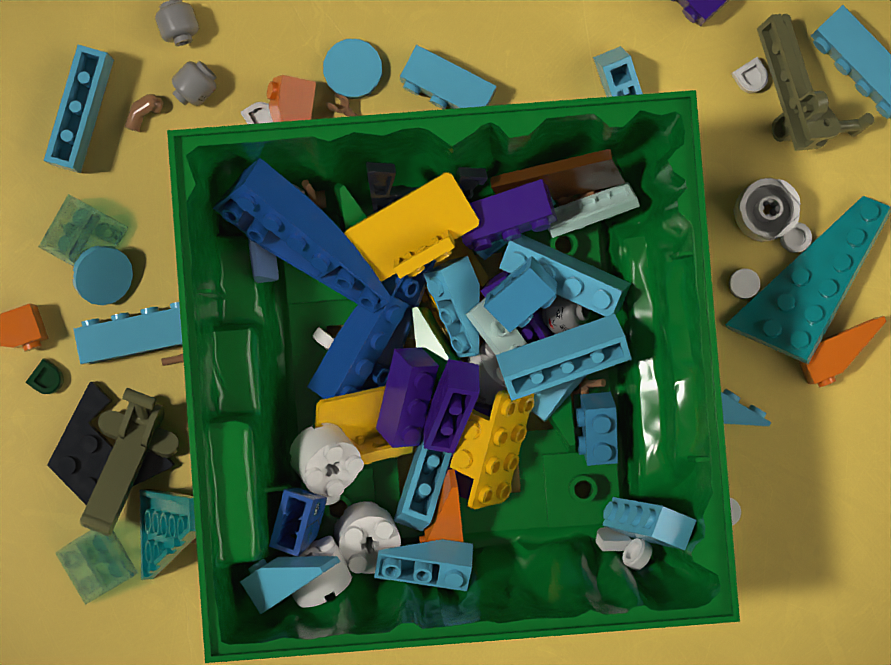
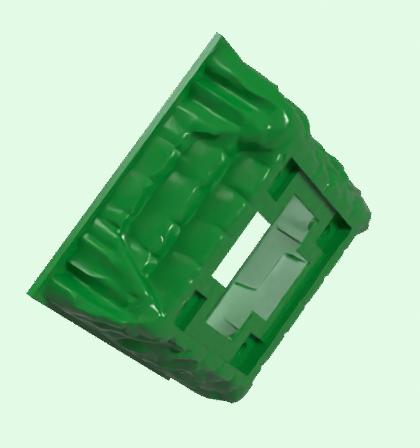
M696 90L167 130L205 663L740 622ZM611 149L624 173L625 183L629 182L638 198L640 207L552 238L549 229L539 232L529 230L521 234L555 250L556 240L566 238L571 243V251L567 255L631 283L621 310L616 314L627 341L631 360L586 376L588 380L605 379L606 381L604 387L589 388V394L611 392L615 402L618 463L587 466L585 456L579 455L577 437L582 436V427H578V425L574 427V453L568 452L554 429L527 431L518 455L520 492L510 493L503 503L478 509L468 507V499L459 497L463 542L473 544L472 569L467 591L374 578L375 573H354L349 568L352 576L351 582L337 596L334 591L326 595L327 602L313 607H300L292 595L260 614L240 581L251 574L248 569L262 559L269 563L279 556L289 555V553L269 547L284 489L299 487L310 491L291 466L292 456L290 448L293 441L303 430L311 426L315 429L316 405L320 400L324 399L307 387L328 351L327 348L314 340L312 335L318 327L328 333L327 326L344 325L358 304L277 256L279 279L271 282H255L252 274L248 237L213 209L215 204L242 172L261 158L291 184L302 188L304 191L305 189L302 186L303 180H308L315 191L325 190L327 208L321 210L340 229L334 186L338 183L346 187L366 217L374 214L366 170L367 162L394 163L396 176L392 186L405 185L407 187H421L445 172L452 173L455 178L458 167L486 168L487 181L483 185L478 184L473 190L474 195L469 200V203L496 195L491 188L490 178L492 176ZM608 187V188L601 189V191H604V190L609 189V188H612V187ZM555 201L556 204L554 205V208L558 207V203H557L556 201ZM509 242L495 252L502 253V259ZM472 249L473 253L475 255H478L477 252L474 251V249ZM590 310V317L586 323L604 318L605 316ZM579 385L574 389V391H577L579 389ZM573 394L575 419L576 409L581 405L580 394ZM397 457L364 464L363 469L358 473L354 481L340 495V500L346 503L347 508L359 502H373L387 510L394 520L400 501ZM582 480L588 481L591 486L590 493L585 497H578L575 494V485ZM613 497L664 506L695 519L696 523L685 551L648 542L652 546V555L642 569L635 571L623 563L624 551H602L596 544L598 529L605 527L602 526L605 520L603 517L605 507L612 501ZM325 505L318 535L314 541L326 536H332L335 541L334 526L341 516L332 513L331 505ZM394 522L400 534L401 546L418 544L419 536H425L424 530L419 531ZM296 534L291 535V537L297 539Z

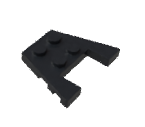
M366 163L374 213L419 188L407 187L405 185L392 186L396 176L394 163ZM458 167L455 175V180L468 201L473 197L475 187L478 184L483 185L488 178L486 168Z
M93 381L88 384L47 464L86 506L114 447L91 424L113 401ZM148 452L133 486L172 468L175 463L170 458Z

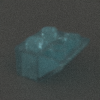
M68 194L38 247L74 266L79 256L91 247L108 245L117 248L128 227Z
M90 530L55 552L85 605L138 574L114 531L109 537Z

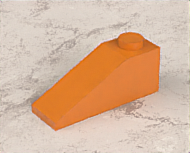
M286 75L273 78V81H270L267 88V99H270L269 110L273 122L311 120L316 82Z
M29 303L0 314V346L23 348L24 352L41 347L40 341L49 339L37 305Z
M885 316L875 317L821 340L809 364L799 361L807 383L818 384L820 388L835 382L834 376L844 372L886 323Z
M454 469L447 471L431 523L424 529L425 536H419V543L441 539L463 542L459 493Z

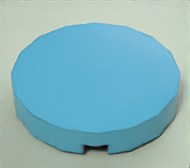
M345 39L336 43L327 52L323 62V74L328 86L336 94L344 95L348 99H359L369 95L380 82L382 77V61L378 52L369 43L360 39Z
M94 246L83 252L75 262L73 268L74 279L72 280L78 294L91 304H111L122 298L130 288L133 278L132 264L124 253L113 246Z

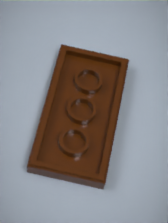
M611 149L496 175L490 178L491 188L495 194L542 179L548 186L553 200L625 184L624 173Z

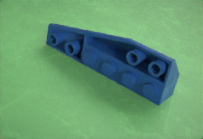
M261 158L242 172L213 207L226 221L232 223L245 233L251 241L373 313L390 303L392 298L373 269L338 226L310 198Z
M435 259L425 264V269L414 277L409 278L406 275L400 279L396 273L382 281L381 283L392 298L387 305L373 313L360 305L355 307L336 335L307 386L309 389L322 398L327 399L386 385L394 349L404 347L413 323L412 308L419 307L426 289L427 282L423 274L433 269L436 262Z

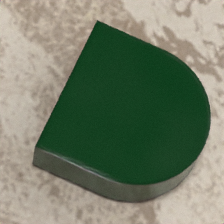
M43 358L25 383L39 393L53 394L62 387L64 378L57 366Z

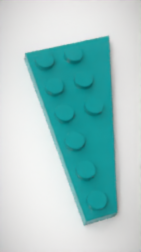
M862 196L725 324L727 329L809 364L891 213V206Z
M154 489L139 490L141 580L154 579L196 538L193 496Z

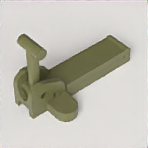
M772 14L757 28L783 113L772 124V134L776 141L792 140L795 151L818 149L824 146L828 139L836 137L839 133L848 132L851 136H856L874 122V117L870 113L864 114L859 119L839 121L828 106L829 102L824 91H813L790 15Z
M126 388L122 398L129 402L125 415L109 410L102 413L98 419L99 429L102 434L116 439V442L80 518L82 527L109 537L113 532L148 452L169 458L174 456L179 449L176 435L159 428L165 416L163 405L156 404V398Z

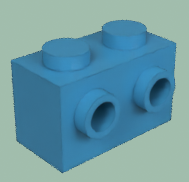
M531 256L486 295L484 307L511 332L517 326L522 328L527 325L533 318V313L540 307L545 309L554 302L557 297L558 282Z
M611 392L580 394L581 408L576 409L577 425L582 427V436L577 437L579 455L585 456L587 466L618 463L616 405Z

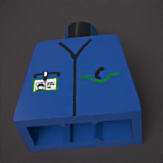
M299 487L284 489L269 547L297 557L300 556L318 535L327 497ZM296 534L297 539L291 537V535Z

